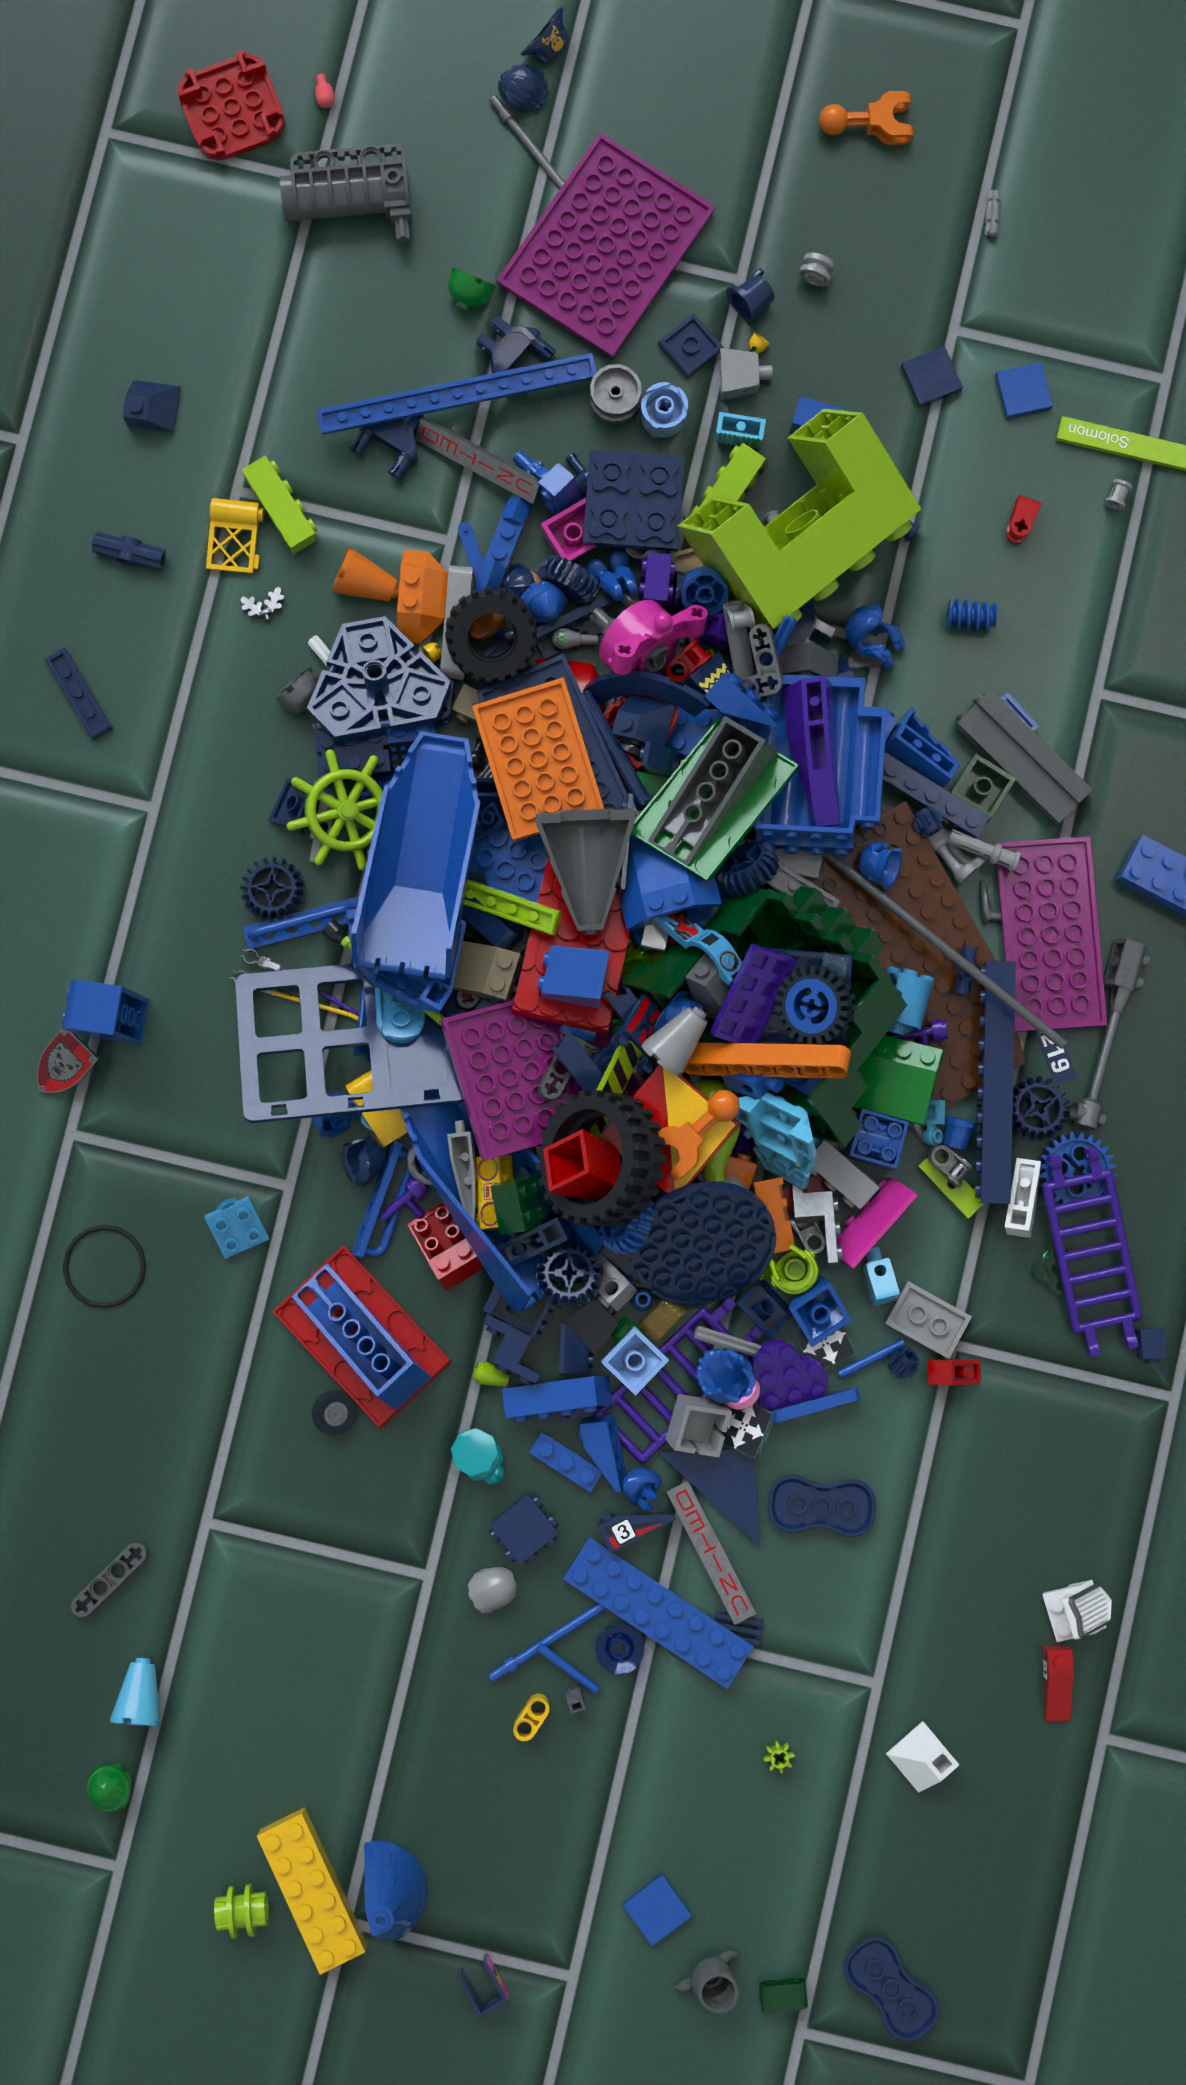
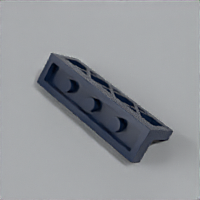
M607 594L537 627V646L543 659H550L573 648L558 649L556 647V649L548 653L546 652L542 642L549 638L552 639V635L557 629L572 628L580 631V635L583 632L586 635L599 636L603 630L600 627L594 631L585 629L586 621L590 619L591 614L596 617L592 612L598 607L602 608L606 614L608 610L617 607L621 614L624 611L621 601H615L611 595Z

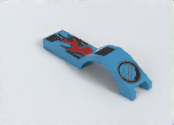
M682 911L652 919L685 949L690 946H696L704 950L714 961L719 978L728 986L733 983L731 976L739 971L742 961L732 945L722 935L713 930H703Z

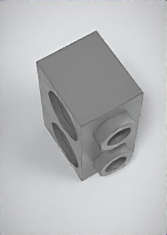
M599 1253L594 1264L601 1265V1269L598 1272L603 1273L602 1279L598 1280L601 1283L600 1289L594 1290L599 1292L600 1296L598 1299L607 1309L612 1306L618 1312L638 1291ZM615 1288H618L617 1292L611 1295V1292Z

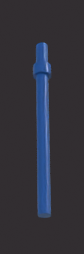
M597 1603L514 1658L511 1656L504 1660L503 1665L488 1674L492 1682H495L509 1672L512 1674L520 1669L519 1666L538 1654L536 1648L540 1643L547 1647L551 1646L607 1608Z

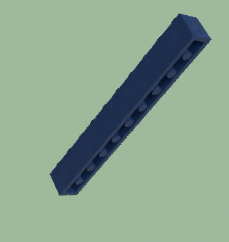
M987 960L984 966H980L982 973L1015 998L1016 961ZM984 987V990L979 992V1005H983V1014H979L978 1027L983 1029L982 1038L978 1039V1053H982V1062H978L977 1076L981 1077V1087H977V1101H981V1111L976 1112V1125H980V1135H976L975 1145L976 1149H980V1159L975 1160V1174H979V1183H975L974 1197L979 1198L978 1203L1010 1204L1015 1011Z

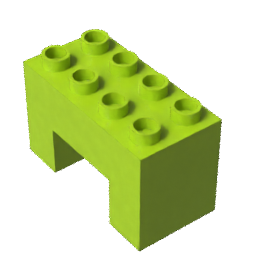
M823 409L788 437L791 445L817 485L766 526H763L750 504L719 497L711 498L678 525V528L702 564L706 567L715 568L726 580L729 590L727 602L744 601L746 605L752 608L755 623L757 624L764 623L772 629L776 627L778 630L783 618L787 615L792 616L798 621L802 616L799 610L802 605L812 597L815 601H819L831 595L839 586L836 581L838 576L848 568L851 571H857L867 566L876 556L872 549L885 538L888 542H892L908 533L912 528L909 519L921 510V507L870 423L861 412Z

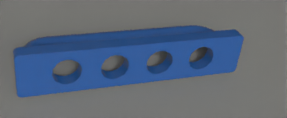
M354 897L293 913L290 917L287 915L283 916L281 921L278 918H274L273 921L267 920L244 926L243 932L247 947L254 950L322 932L325 926L333 920L332 917L345 914L344 918L337 922L342 926L348 925L346 910L356 909L359 899ZM322 920L321 924L317 927L309 925V923ZM299 926L298 930L294 933L286 931V929ZM275 932V936L271 939L263 937V935Z
M393 1141L388 1145L386 1164L378 1174L351 1251L352 1255L363 1258L364 1255L378 1257L383 1255L389 1247L401 1209L387 1220L378 1247L373 1248L367 1245L397 1159L402 1157L407 1160L409 1150L402 1148L403 1144ZM407 1166L395 1200L408 1190L405 1182L412 1176Z

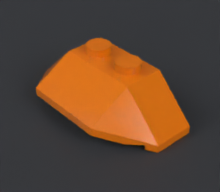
M404 550L400 568L397 628L413 644H422L444 622L448 572L428 551Z

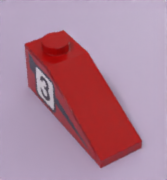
M1067 1645L1042 1646L1045 1721H1070L1073 1688L1072 1649Z

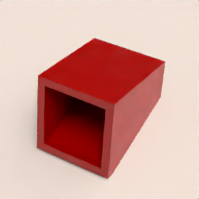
M584 1129L543 1149L548 1188L552 1194L599 1201L613 1188L621 1170L618 1149Z

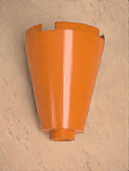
M348 547L332 591L337 594L389 602L391 598L396 599L399 585H397L398 579L356 550Z

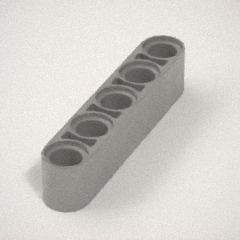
M449 566L440 671L448 679H465V674L460 671L457 664H454L448 652L445 632L446 621L450 617L452 607L459 603L458 600L461 597H467L471 594L473 567Z

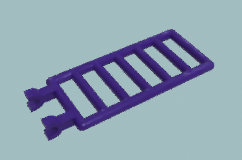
M730 1297L727 1298L712 1314L707 1308H700L658 1350L664 1355L669 1353L698 1383L699 1380L696 1379L695 1373L697 1368L676 1345L687 1336L703 1354L706 1351H710L711 1348L706 1342L694 1338L695 1331L693 1328L703 1319L714 1331L732 1336L719 1320L736 1305ZM755 1325L742 1339L753 1343L763 1332ZM742 1354L749 1362L752 1360L751 1356ZM663 1368L656 1374L676 1396L678 1394L688 1395ZM622 1383L611 1394L613 1405L616 1403L649 1437L652 1443L642 1452L617 1426L619 1440L623 1447L640 1464H644L667 1442L666 1436L669 1427L659 1435L623 1397L629 1389ZM645 1385L639 1393L670 1424L673 1413ZM704 1393L700 1396V1398L711 1399L706 1397ZM613 1405L597 1407L598 1411L594 1412V1416L607 1415L606 1412Z

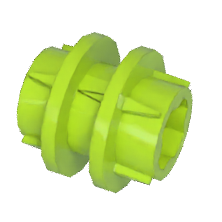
M246 1884L244 1894L238 1895L236 1887L229 1886L227 1896L215 1898L214 1917L217 1931L229 1930L230 1938L237 1939L239 1929L246 1928L248 1936L255 1937L257 1927L268 1926L267 1892L255 1893L253 1885Z

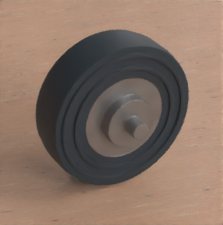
M341 1391L323 1393L317 1398L312 1408L314 1424L320 1431L328 1435H339L351 1428L356 1418V1406L353 1400Z

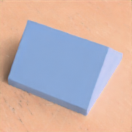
M634 1326L602 1359L601 1363L636 1396L669 1359Z

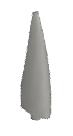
M464 1120L455 1121L456 1133L447 1134L450 1160L462 1206L471 1218L475 1220L476 1160L473 1131H465Z

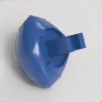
M634 1468L630 1470L623 1480V1492L633 1506L640 1505L644 1511H651L653 1506L650 1504V1501L657 1499L655 1493L660 1487L662 1479L659 1474L650 1469Z

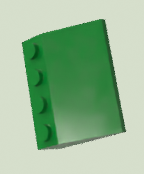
M884 1035L857 1070L862 1074V1079L868 1088L852 1108L865 1109L924 1126L944 1060L943 1049Z

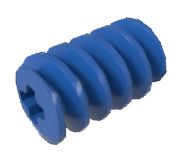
M955 599L953 604L949 600L946 617L948 629H951L953 622H955L957 630H960L962 624L965 623L967 631L970 630L972 624H975L976 631H979L981 625H984L985 632H988L991 626L994 628L996 626L997 603L993 602L989 609L988 602H983L980 607L979 602L974 601L970 607L968 600H965L962 606L959 599Z

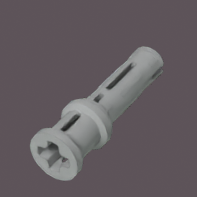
M955 829L951 830L947 841L948 844L988 859V862L992 865L996 863L1004 866L1010 872L1015 870L1021 855L1018 851L1014 853L1002 848L1001 844H988Z

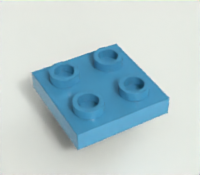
M250 1196L238 1201L234 1198L228 1199L219 1204L217 1210L204 1215L225 1259L269 1240L266 1228Z

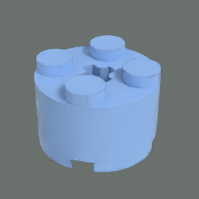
M667 382L657 383L648 388L641 402L640 418L642 425L651 436L667 438L676 435L684 428L688 412V400L684 391Z

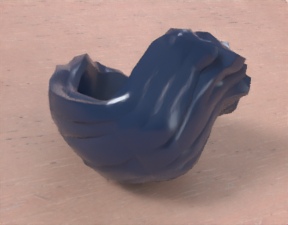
M527 63L513 65L510 70H506L500 75L501 80L498 81V90L505 94L507 102L512 107L525 111H538L541 109V105L546 104V98L549 95V90L547 89L548 82L544 79L543 72H539L537 67L531 68Z
M369 1132L366 1137L345 1143L343 1146L344 1150L341 1153L343 1158L341 1161L344 1163V1170H346V1175L350 1178V1181H353L359 1187L366 1186L370 1179L380 1172L386 1164L385 1149L372 1132Z

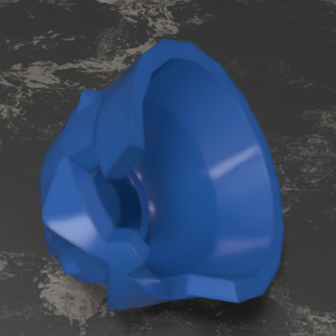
M873 841L863 848L859 859V871L873 885H879L883 889L889 890L894 885L900 871L902 849L893 848L890 851L887 849L890 844Z

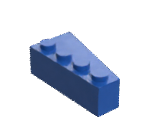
M590 1376L502 1389L505 1418H514V1422L528 1421V1416L537 1415V1419L551 1418V1413L560 1412V1416L573 1415L576 1409H583V1413L598 1411L597 1407L613 1405L609 1376Z

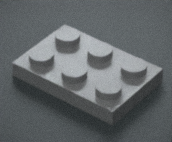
M907 1281L884 1324L950 1359L972 1316Z

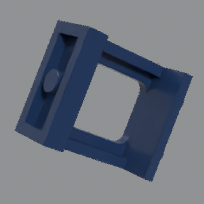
M495 1286L482 1311L535 1337L536 1333L542 1334L547 1324L544 1318L547 1312L553 1313L558 1300L550 1304L548 1302L550 1295L544 1297L546 1305L535 1324H530L507 1311L508 1304Z

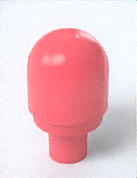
M319 74L316 76L318 85L315 86L314 91L316 101L320 107L327 109L334 104V92L331 84L326 82L325 74Z

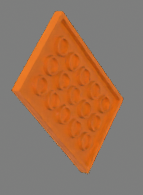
M564 677L472 705L513 842L540 834L536 825V813L604 808Z

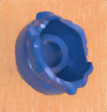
M546 581L541 583L534 582L520 598L527 605L535 622H551L564 611L567 602L563 591L551 582Z

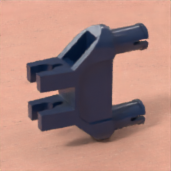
M499 315L491 322L490 328L502 340L497 344L482 332L476 342V345L490 357L492 373L511 370L527 349L532 348L546 362L556 352L555 349L541 338V332L538 329L512 327Z
M423 415L410 417L405 425L398 420L360 427V432L349 446V449L354 453L357 451L356 454L361 456L369 442L375 439L393 450L399 457L388 473L392 477L396 476V479L400 481L410 464L418 461L414 437Z
M810 599L799 608L802 616L797 621L785 646L812 642L809 640L812 634L830 642L836 629L819 620ZM760 630L756 638L761 639L762 646L769 647L770 644L764 645L763 641L767 633Z

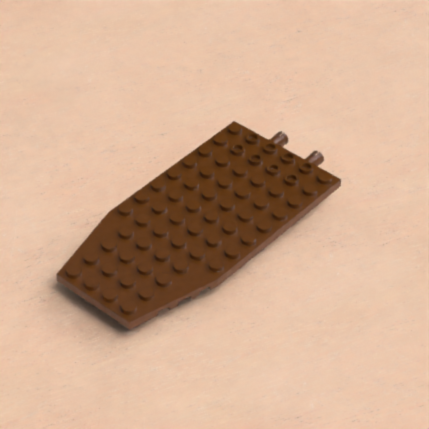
M906 801L881 814L880 826H875L873 830L861 829L860 825H855L854 853H848L847 857H840L860 873L859 859L863 848L873 841L890 844L889 848H887L890 851L893 848L902 849L900 871L892 888L885 890L879 885L875 886L959 954H961L962 946L977 948L975 965L979 970L980 966H984L987 960L995 961L927 838L923 837L921 833L917 834L912 824L915 822L914 815ZM822 857L818 879L803 878L839 899L840 903L836 908L846 909L851 914V919L856 926L866 929L872 928L879 934V939L885 946L877 956L883 970L886 972L887 966L901 969V973H903L904 969L917 971L918 977L926 975L935 978L921 1028L932 1027V1019L941 1018V1021L946 1020L948 1039H944V1042L934 1043L933 1036L928 1037L930 1047L943 1049L944 1059L932 1100H945V1108L977 1091V1087H981V1077L977 1076L978 1062H982V1053H978V1039L982 1038L983 1029L978 1027L979 1014H983V1005H979V992L984 990V986L972 978L970 996L954 994L957 977L953 974V967L957 964L825 857ZM961 968V972L964 973V976L968 975V973ZM1017 1031L1014 1032V1069L1026 1063ZM887 1032V1033L885 1034L886 1036H890V1037H891V1033H890V1032ZM919 1038L906 1040L919 1044Z

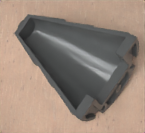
M577 809L555 811V813H536V825L549 854V861L562 887L561 894L577 930L583 931L584 935L598 934L597 930H603L616 892L615 884L625 859L624 854L635 822V809Z

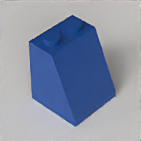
M551 945L550 952L544 953L542 966L546 967L545 976L540 975L537 990H541V998L599 1009L610 951Z

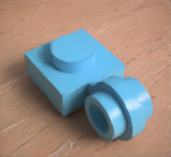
M945 1100L931 1101L924 1124L927 1125V1129L923 1132V1141L929 1146H937L943 1140V1133L937 1128V1125H945Z

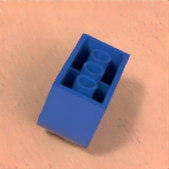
M71 980L67 991L66 1011L62 1017V1029L85 1037L141 1046L149 999L122 986Z

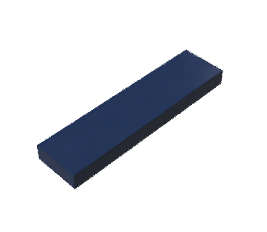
M64 647L46 657L44 660L90 738L94 740L112 730L113 727L67 649Z

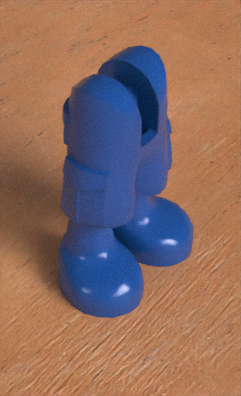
M617 549L610 553L608 558L610 571L601 559H592L588 563V572L598 580L603 591L611 595L615 601L624 600L623 591H627L630 597L636 595L638 586L634 573L628 568L629 557L624 551Z

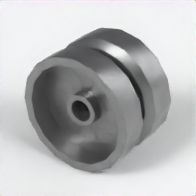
M610 364L601 368L593 376L590 384V407L594 415L601 422L609 425H623L637 415L641 405L642 394L641 382L637 374L627 366Z

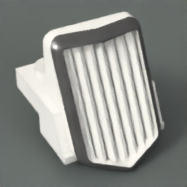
M1093 1580L1070 1584L1068 1587L1047 1591L1042 1594L1057 1642L1081 1639L1088 1635L1096 1634L1107 1628V1624L1111 1620L1112 1599L1101 1585L1094 1584Z

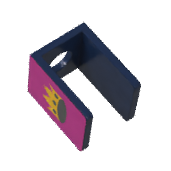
M488 1953L484 1955L483 1965L499 1992L496 1995L481 2002L464 1969L461 1968L458 1972V1981L479 2018L507 2002L509 1990Z

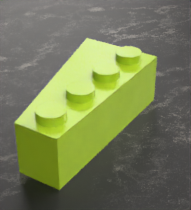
M744 443L740 447L736 445L729 455L731 460L726 467L722 466L715 477L718 480L714 486H709L702 496L704 501L700 507L713 497L742 502L746 495L744 492L746 488H752L757 482L758 471L760 469L765 471L768 467L767 459ZM696 505L690 513V515L693 514L700 507Z

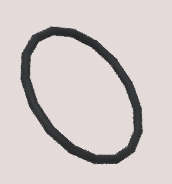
M100 1225L84 1230L72 1240L65 1252L62 1269L66 1285L77 1299L89 1306L109 1308L120 1305L135 1295L143 1282L146 1263L143 1250L133 1235L120 1227ZM99 1230L116 1231L130 1239L138 1250L141 1263L139 1279L131 1292L120 1300L109 1303L93 1302L80 1295L71 1284L67 1269L69 1255L76 1243L88 1233Z

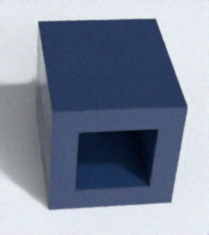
M1165 1328L1135 1329L1139 1347H1136L1137 1358L1145 1359V1363H1159V1358H1167Z

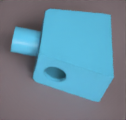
M879 1247L871 1248L866 1254L868 1263L865 1264L863 1271L871 1303L874 1307L896 1301L900 1292L890 1259H882ZM875 1271H881L883 1276L876 1275Z

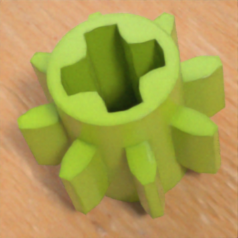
M775 1740L774 1746H766L769 1755H765L763 1759L766 1762L771 1761L769 1765L770 1771L776 1767L780 1773H783L784 1767L792 1768L789 1758H793L795 1755L793 1752H787L789 1748L788 1743L781 1746ZM777 1753L780 1755L782 1753L784 1759L776 1760L774 1754Z

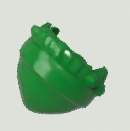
M107 1764L96 1767L89 1777L87 1784V1793L92 1804L98 1809L107 1812L126 1807L131 1793V1777L129 1772H124L121 1764Z

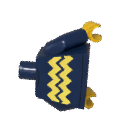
M712 649L706 650V653H710L712 656L697 670H694L684 680L680 681L679 685L684 686L685 684L705 696L726 672L733 673L732 665L726 662L719 652L714 655ZM710 702L708 707L705 709H708L714 705Z

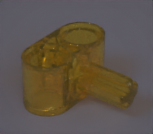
M663 1299L638 1327L654 1343H657L687 1309L681 1304Z

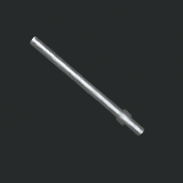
M493 95L489 101L499 113V118L505 125H509L560 190L565 181L514 118L515 114L509 107L506 108L497 95Z

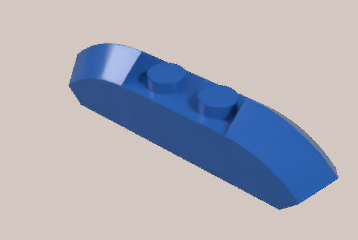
M515 494L510 496L496 528L475 586L477 591L484 590V587H491V589L496 590L497 588H502L533 505Z

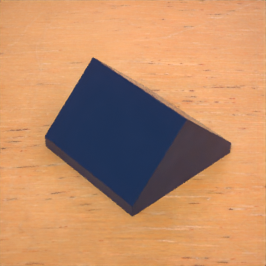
M291 778L286 779L268 820L286 829L288 822L305 817V801L308 795L291 784ZM306 827L294 830L293 832L303 835Z
M762 1277L735 1302L740 1310L769 1339L792 1316L788 1308L789 1305Z

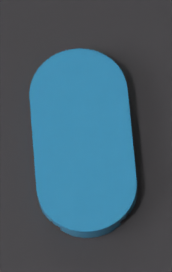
M375 986L376 1024L380 1034L385 1039L394 1043H408L417 1038L424 1029L425 1012L414 1009Z

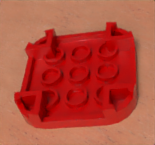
M245 50L237 51V56L195 72L190 68L185 71V76L180 81L179 88H177L178 97L197 147L209 159L225 160L262 147L277 140L284 131L285 119L283 109L267 72L266 65L261 57L258 58L255 55L247 54Z

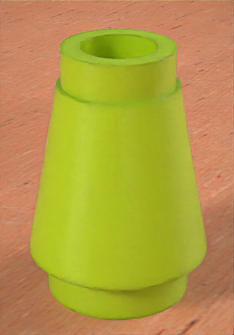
M478 1361L472 1380L477 1381V1384L506 1388L510 1373L506 1374L496 1369L494 1365L487 1361Z

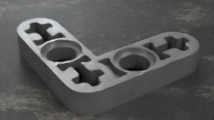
M760 623L755 625L749 633L758 674L743 677L741 680L743 681L742 685L746 681L754 683L755 692L762 697L780 691L784 685V678L773 631L767 624ZM758 628H761L762 632L767 633L763 641L764 645L769 643L770 647L758 650L757 646L762 645L761 639L755 637V634L759 632ZM763 652H768L772 655L773 662L771 665H764L761 662L760 656ZM770 676H772L773 680H778L775 689L768 685L762 687L764 692H761L760 682H767L770 680Z

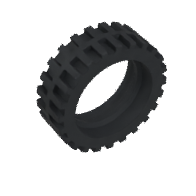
M599 1090L579 1091V1095L572 1094L566 1098L568 1103H559L555 1107L557 1113L549 1115L546 1120L549 1123L547 1130H542L540 1134L543 1141L542 1146H537V1154H540V1163H536V1170L541 1171L542 1178L538 1180L540 1187L546 1189V1193L543 1196L546 1202L554 1203L551 1208L555 1213L563 1214V1219L574 1221L575 1224L603 1227L626 1225L629 1223L628 1219L636 1220L640 1217L639 1210H647L651 1205L650 1197L657 1196L659 1192L656 1185L658 1180H663L664 1172H661V1165L666 1163V1155H662L661 1148L665 1146V1140L659 1137L658 1134L661 1126L659 1122L652 1121L654 1114L650 1109L643 1108V1102L633 1099L629 1095ZM605 1116L609 1117L619 1132L623 1150L621 1170L613 1188L599 1201L550 1193L543 1149L582 1129L588 1132L598 1120Z

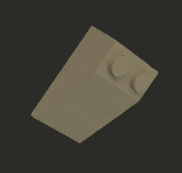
M463 941L453 990L498 1003L510 1001L523 963L521 954L495 946Z

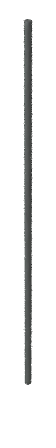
M824 852L823 857L1059 1048L1063 1049L1068 1043L1062 1036L843 859L834 856V852Z

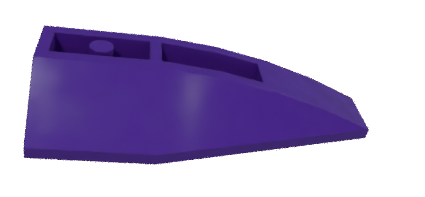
M826 676L801 679L784 689L786 736L794 761L800 766L798 774L815 827L839 826L841 823L832 683Z

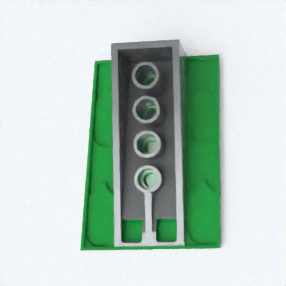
M726 716L723 720L718 718L635 819L631 834L709 881L729 855L735 851L776 796L781 793L800 766L778 753L765 739Z

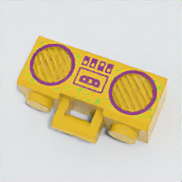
M503 1155L483 1162L481 1156L475 1157L477 1181L476 1208H478L476 1221L481 1230L498 1231L499 1228L490 1186L513 1178L512 1155Z

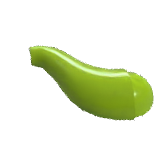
M710 1078L700 1080L694 1085L708 1099L719 1090H728L725 1083ZM740 1126L702 1169L701 1173L706 1182H726L724 1173L730 1154L739 1136Z

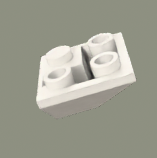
M923 1721L886 1752L887 1756L918 1793L941 1782L959 1766L958 1762Z

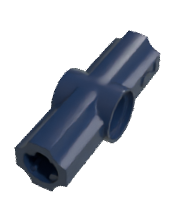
M97 532L93 537V553L115 558L118 562L129 566H136L138 564L161 570L164 567L166 561L165 549L143 544L140 540L130 536H122L120 538Z

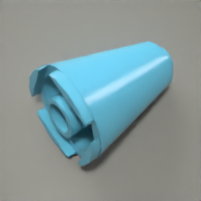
M136 1658L135 1662H130L110 1717V1723L160 1727L155 1664H150L151 1659Z

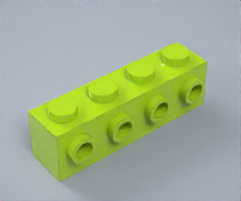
M265 455L242 469L244 478L293 555L317 541L315 532L318 530L311 518L306 520L304 517L305 509L299 499L294 501L290 495L293 490L287 480L282 481L278 476L281 471L274 460L270 462Z

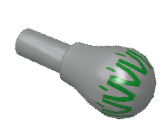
M560 628L553 633L552 642L558 649H567L579 646L580 644L597 645L598 635H580L578 632Z

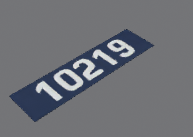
M1053 1029L1060 1036H1062L1059 1029ZM1035 1031L1054 1084H1062L1076 1079L1077 1076L1066 1046L1061 1049L1040 1031Z

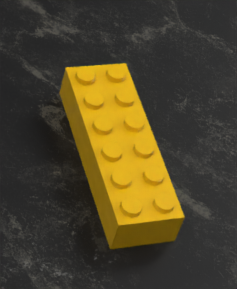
M304 1807L261 1828L257 1838L319 1974L321 1975L365 1953L368 1943L306 1808Z

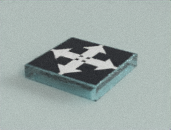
M844 1326L814 1347L810 1346L800 1327L792 1329L803 1356H811L812 1359L818 1360L824 1365L825 1369L857 1355Z
M755 1404L743 1410L728 1407L732 1414L727 1432L720 1430L725 1436L723 1445L759 1460L777 1414Z

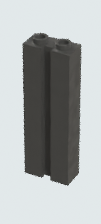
M992 690L987 694L982 691L972 701L975 706L970 711L965 708L956 717L959 722L954 727L989 762L1015 777L1016 780L1013 785L1056 826L1093 789Z

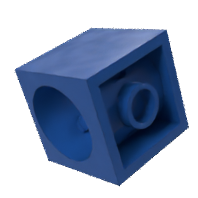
M865 1109L857 1111L856 1117L862 1126L847 1144L845 1155L850 1160L885 1170L897 1169L909 1122Z

